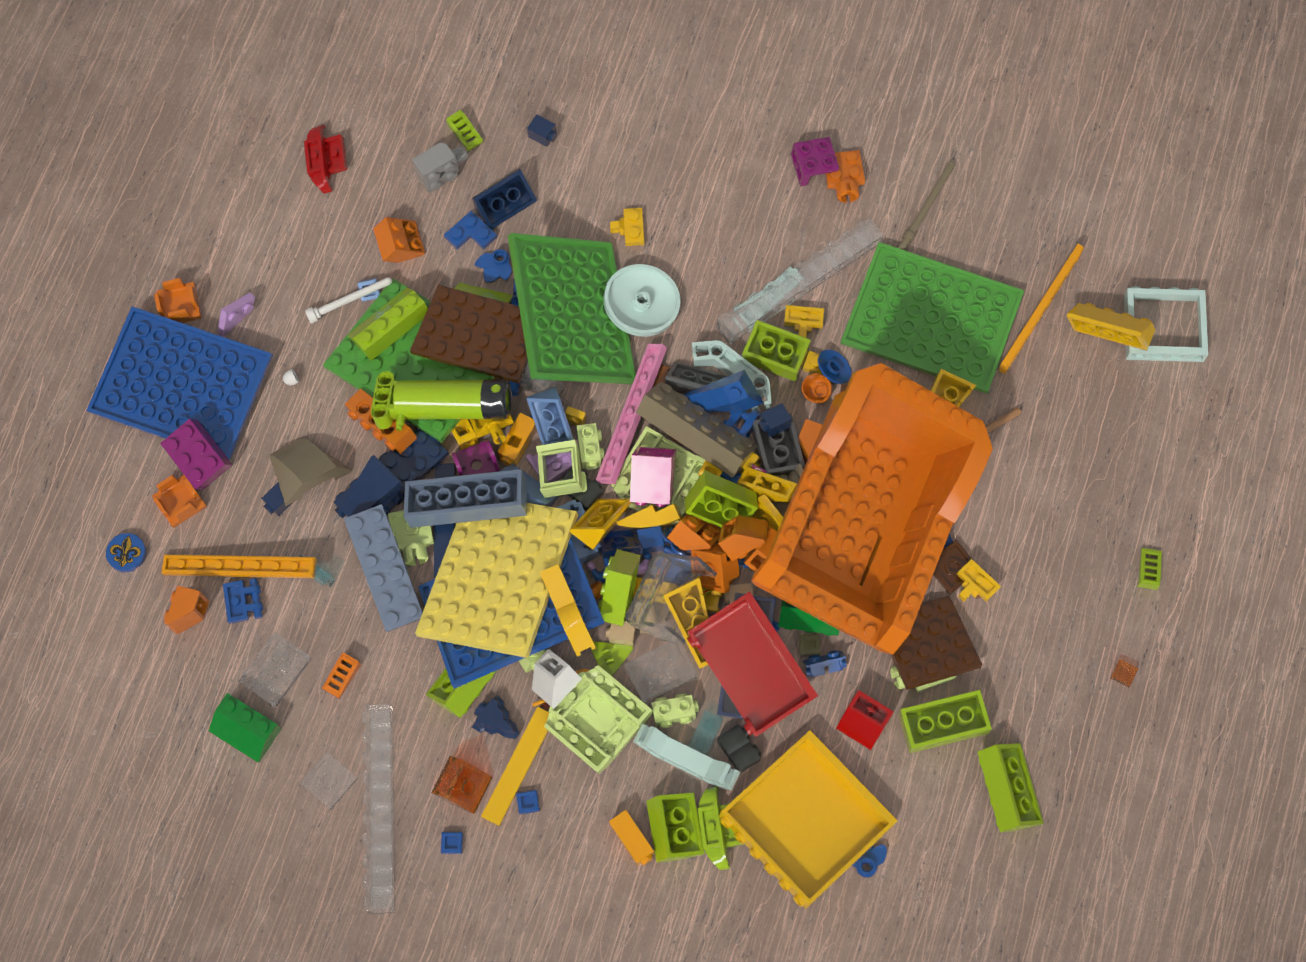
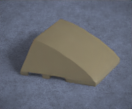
M301 438L270 454V460L279 482L285 506L301 499L302 493L331 478L337 480L352 472V469L305 438Z

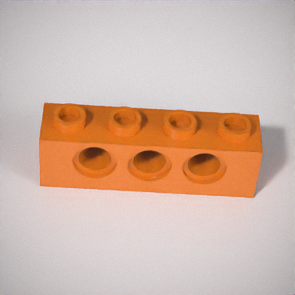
M360 388L344 404L348 409L347 414L354 421L358 419L360 421L359 424L366 431L370 429L372 435L378 441L384 440V444L391 451L395 449L398 453L402 454L417 439L416 435L405 423L402 430L397 431V419H393L392 425L387 429L377 428L371 415L373 398Z

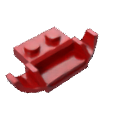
M322 124L309 131L304 141L307 174L312 182L326 194L332 192L328 179L331 178L332 174L346 171L347 161L344 137L339 134L325 138L323 136L325 125Z

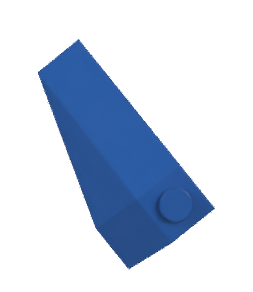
M745 369L683 394L689 401L701 406L707 413L748 410L763 404L761 396Z

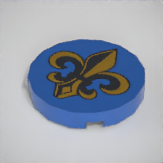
M122 533L115 536L109 542L106 548V558L115 570L123 573L132 572L143 564L146 558V547L137 535Z

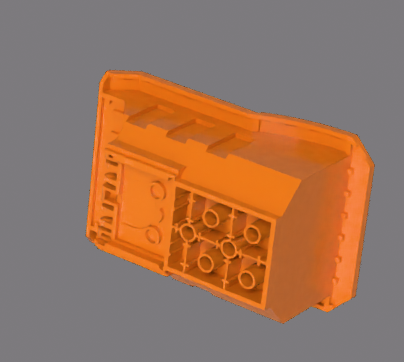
M882 363L853 372L846 390L836 394L770 551L752 577L751 581L753 584L880 652L890 655L894 654L911 632L952 525L956 522L971 497L993 450L984 422Z

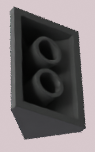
M675 361L666 375L665 383L670 385L674 391L686 394L727 376Z

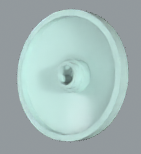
M644 264L629 265L618 270L609 279L604 292V307L610 320L622 331L641 337L654 336L667 330L675 321L680 309V294L674 281L662 270Z

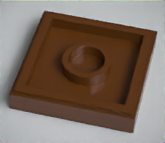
M957 540L942 550L933 573L934 577L949 595L962 587L964 581L957 573L972 559Z

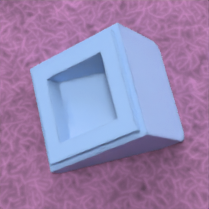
M377 278L359 281L357 283L359 290L376 283ZM379 290L361 297V300L363 302L376 299L380 292Z

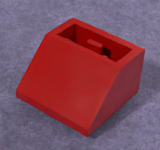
M858 690L836 729L871 751L890 721L894 711Z

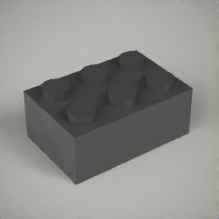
M791 413L789 414L792 419L791 427L771 437L761 429L760 420L753 421L752 432L755 444L758 446L757 452L760 457L761 468L767 471V474L773 476L787 474L788 478V474L796 470L798 464H802L803 470L805 468Z

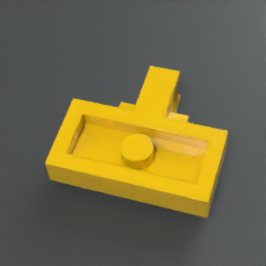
M642 208L623 209L624 218H619V221L610 222V233H620V235L625 236L626 246L644 245Z
M786 305L784 326H795L794 331H799V336L806 338L807 332H811L812 328H823L824 308Z
M972 559L957 573L964 581L962 584L964 589L958 596L963 602L971 595L973 597L979 595L987 602L1001 588Z

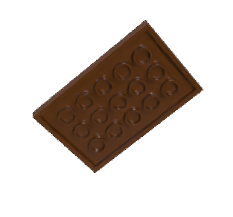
M442 285L437 286L410 349L411 354L519 384L528 363L519 306Z

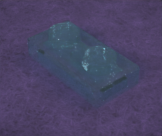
M316 565L314 580L322 586L326 584L331 587L335 582L332 575Z
M704 710L688 747L707 756L723 722V718Z

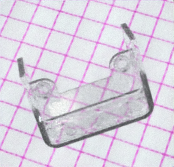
M668 553L655 555L626 613V622L661 641L685 644L686 640L675 632L674 624L668 621L671 611L663 594L698 576L716 577L717 573L699 557Z

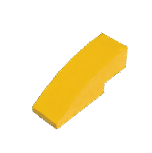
M675 504L659 511L656 506L651 505L617 521L618 526L630 528H651L678 522L682 519V516Z

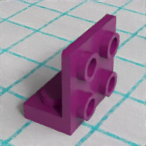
M830 137L793 144L791 158L800 187L808 185L811 176L837 172L839 170Z

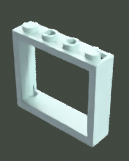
M1133 286L1127 288L1124 294V313H1128L1133 317L1134 300L1197 301L1199 347L1149 346L1146 351L1125 345L1126 360L1205 361L1208 356L1205 290H1199L1198 288L1183 290L1177 287L1169 289L1151 287L1147 289Z

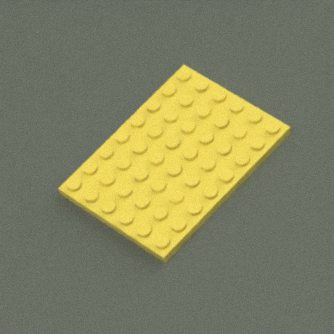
M527 503V516L456 523L415 632L417 637L529 658L550 597L539 572L557 564L561 566L572 535L570 528L576 523L578 518L577 511Z

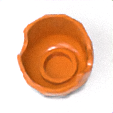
M813 373L806 376L803 380L801 390L807 400L821 404L829 400L832 395L833 386L824 375Z

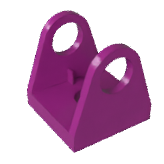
M489 439L456 453H451L460 476L500 471ZM476 461L482 463V467L478 470L471 468L472 464Z

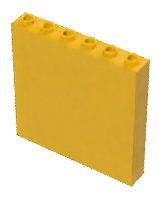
M811 730L728 804L719 815L722 825L727 829L730 828L735 833L734 836L737 841L745 844L750 849L749 853L756 860L759 859L764 864L763 867L766 872L771 876L774 875L779 880L778 883L781 888L789 891L794 896L793 900L800 907L803 906L805 909L816 901L898 821Z

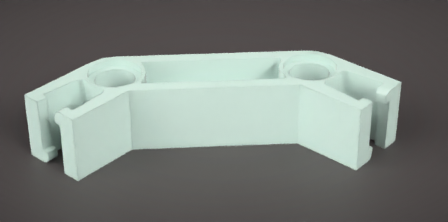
M721 341L692 342L694 367L715 366L727 376L745 369L754 386L756 383L764 385L762 388H757L756 386L755 388L760 396H765L764 406H766V410L772 408L770 383L768 377ZM717 350L720 351L721 354L714 355L712 352ZM696 353H708V355L697 357ZM758 406L753 407V408H752V411H753V410H756V411L759 412V407H758Z
M642 724L633 741L651 755L720 788L731 791L740 774L738 770L731 769V765L712 759L668 737L652 726L648 727Z

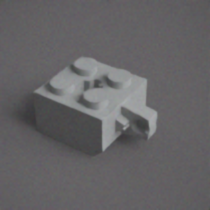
M438 143L413 158L412 162L418 179L429 193L438 190L444 183L456 179L460 175L458 165L466 160L468 155L462 146L450 150L447 144Z

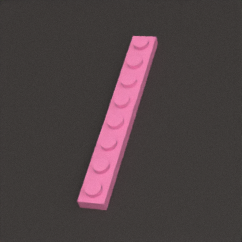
M664 344L647 345L596 480L599 483L616 484L641 418L635 412L644 395L653 387L667 350Z

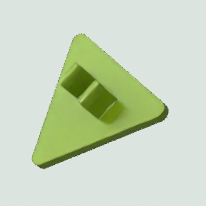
M593 641L596 649L592 650L597 665L611 676L616 673L633 651V647L630 645Z

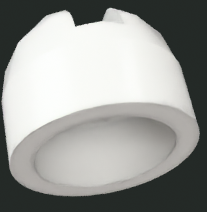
M293 369L288 370L283 375V381L287 385L292 386L299 383V378Z

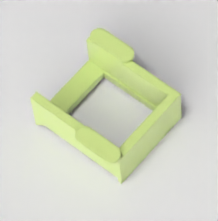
M575 440L536 446L540 491L544 498L587 491L586 474L581 472L580 449ZM571 451L573 479L547 483L545 456Z

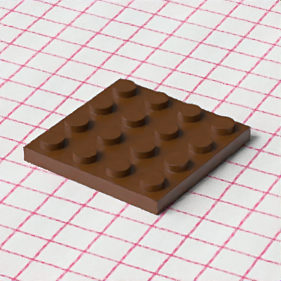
M950 595L921 604L910 634L896 652L891 655L906 690L982 667V662Z

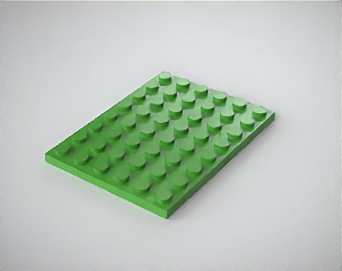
M510 233L508 235V242L531 379L633 384L636 374L629 335L610 320L604 307L605 288L609 279L617 272L612 242Z
M878 242L840 344L936 376L940 369H943L975 384L974 390L988 394L1024 290Z
M392 279V283L385 287L350 332L407 286ZM417 293L427 307H429L431 301ZM423 320L372 361L365 356L347 334L323 364L326 370L359 390L361 388L372 398L377 377L384 371L393 373L396 381L493 379V376L411 354L410 349ZM461 419L405 420L443 443Z

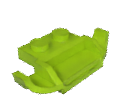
M712 787L704 791L700 799L699 808H697L703 849L713 864L719 870L730 869L726 854L728 852L727 848L745 844L739 843L734 836L735 833L730 828H725L720 822L721 818L719 815L728 804L721 805L718 800L719 789L718 787Z

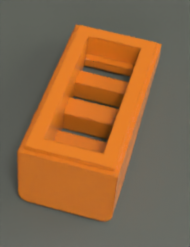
M342 652L322 689L340 699L361 667L360 662ZM347 662L351 664L352 667L348 668L344 665V663ZM340 669L348 672L347 676L340 673ZM338 676L344 681L341 683L334 678ZM331 683H334L335 685L339 686V690H336L333 687H331Z

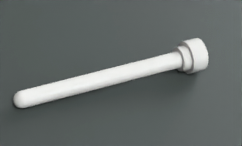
M387 277L318 309L317 307H310L305 310L311 324L319 321L318 319L321 318V315L390 285L392 279Z

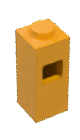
M519 413L506 436V440L498 450V456L502 463L518 465L537 431L533 418Z
M626 810L609 821V825L637 866L639 864L644 866L653 859L654 850Z

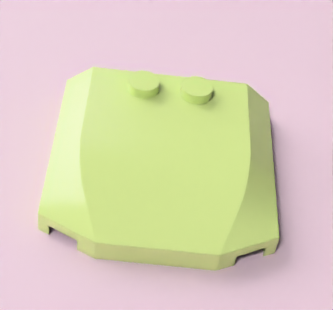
M646 426L623 463L616 484L611 485L620 499H630L631 462L635 449L637 447L676 449L673 495L670 505H677L683 518L686 514L685 497L699 479L698 473L707 460L692 454ZM632 502L629 507L638 512L651 505L655 506V504L636 505L635 502ZM667 504V506H665V507H658V506H656V508H657V510L659 511V510H661V509H663V508H666V507H668V506H670V505Z
M598 665L592 670L579 673L578 675L582 679L554 709L550 706L545 728L600 774L637 734L641 725L648 721L653 711Z

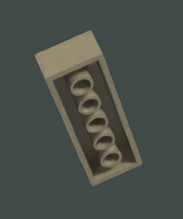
M662 382L644 395L635 412L732 478L742 470L744 464L758 447L752 440L743 437L734 428L722 423L718 417L710 415L701 406L695 405L685 395L677 393L670 385Z

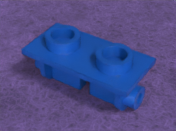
M839 650L829 651L827 655L809 656L806 660H803L806 666L807 677L824 675V667L828 666L829 673L843 670V668L847 667L846 656Z

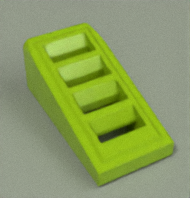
M462 110L457 111L446 119L448 127L468 152L483 143V139ZM468 131H470V133L467 134L466 136H464V137L462 136V135H464L465 133H467ZM472 137H475V139L470 141L469 143L466 142Z
M1141 548L1137 587L1158 590L1161 580L1162 551ZM1146 554L1155 555L1156 559L1146 558ZM1145 562L1156 563V565H1145ZM1145 569L1155 570V573L1145 572ZM1145 576L1154 577V580L1145 579Z

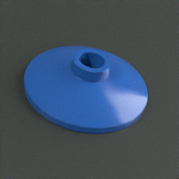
M828 349L819 354L818 366L825 377L837 384L846 383L850 379V365L840 353Z

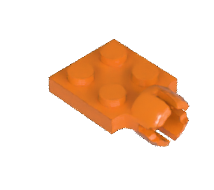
M860 151L837 152L835 156L839 170L825 174L827 188L835 189L837 198L842 203H847L845 195H849L851 203L859 197L858 186L865 185Z

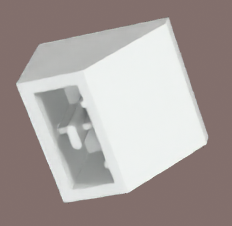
M548 649L534 665L532 690L554 709L575 688L582 678L566 662Z

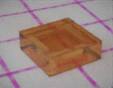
M1120 659L1110 678L1130 687L1139 668Z

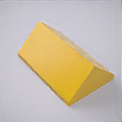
M597 499L570 528V532L594 550L617 524V521L621 520L632 502H630V499Z

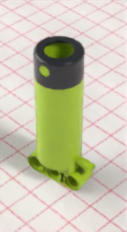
M384 371L378 375L376 380L371 415L379 429L389 428L393 423V419H397V431L402 430L405 419H508L512 409V391L508 380L396 381L393 373Z

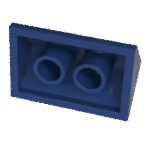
M520 168L472 198L476 212L491 230L537 201Z

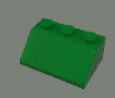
M782 600L778 627L787 630H803L807 633H823L827 636H839L837 628Z
M227 693L216 708L208 731L259 763L282 728Z

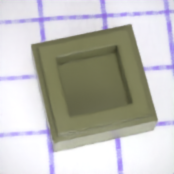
M819 634L799 635L800 657L820 656Z

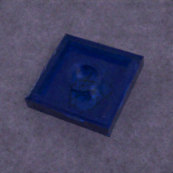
M635 528L612 530L599 543L603 559L610 558L611 556L614 557L617 549L638 555L643 554V547Z

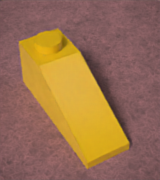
M749 467L745 468L737 482L738 485L756 492L757 499L765 494L770 501L789 502L797 487V483Z

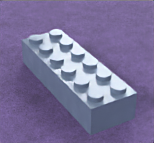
M522 469L405 482L404 518L410 528L527 516V480Z
M381 504L344 518L386 632L419 621L423 610L384 506Z

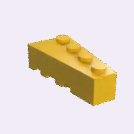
M940 369L935 376L930 391L960 407L976 385Z
M700 576L664 593L663 597L700 669L708 665L697 646L692 648L687 640V637H689L688 631L709 618Z

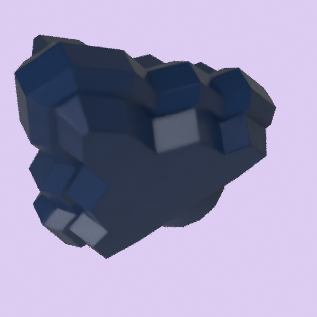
M497 695L489 703L482 701L476 708L474 715L477 718L471 727L480 733L485 731L491 735L499 733L504 738L516 739L520 733L516 724L509 719V711L504 707V701Z

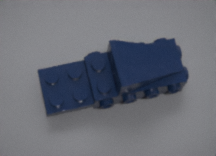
M417 429L414 432L417 439L402 454L396 450H390L383 453L379 459L375 455L370 457L360 476L352 481L350 487L345 492L342 491L336 496L334 501L336 513L343 519L344 517L352 516L382 504L388 515L395 506L402 503L405 499V482L424 478L449 455V452L435 438L421 429Z

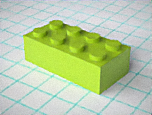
M980 690L903 708L898 713L909 754L987 735L992 730Z

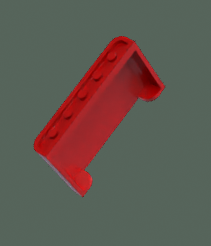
M750 591L688 631V642L692 648L697 646L745 720L746 724L743 726L749 736L754 734L757 737L818 697Z

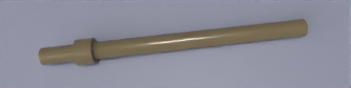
M949 161L910 228L904 232L902 241L898 246L899 249L905 250L908 244L912 243L915 238V232L956 166L953 161Z

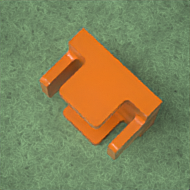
M181 278L162 282L164 289L157 290L154 293L157 311L162 317L180 323L202 318L194 282L184 284Z
M173 475L169 476L156 485L159 491L152 495L154 502L173 528L207 507L185 475L178 479Z
M716 543L710 549L691 550L694 578L700 576L702 588L721 593L730 591L729 585H732V580L739 577L738 559L731 561V559L727 560L726 553Z

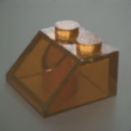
M450 756L431 793L452 805L475 814L493 777L463 759Z

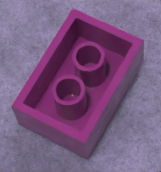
M188 419L160 443L195 489L204 490L233 466L202 424L196 419Z

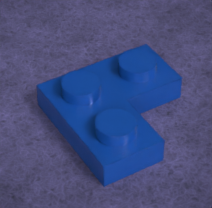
M470 211L444 234V238L457 250L472 238L484 250L497 239V234L476 214Z

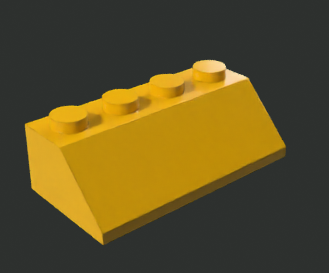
M1078 303L1067 314V318L1074 331L1146 351L1155 332L1152 321L1142 317L1138 319L1128 313H1115L1110 308L1100 309L1091 303Z

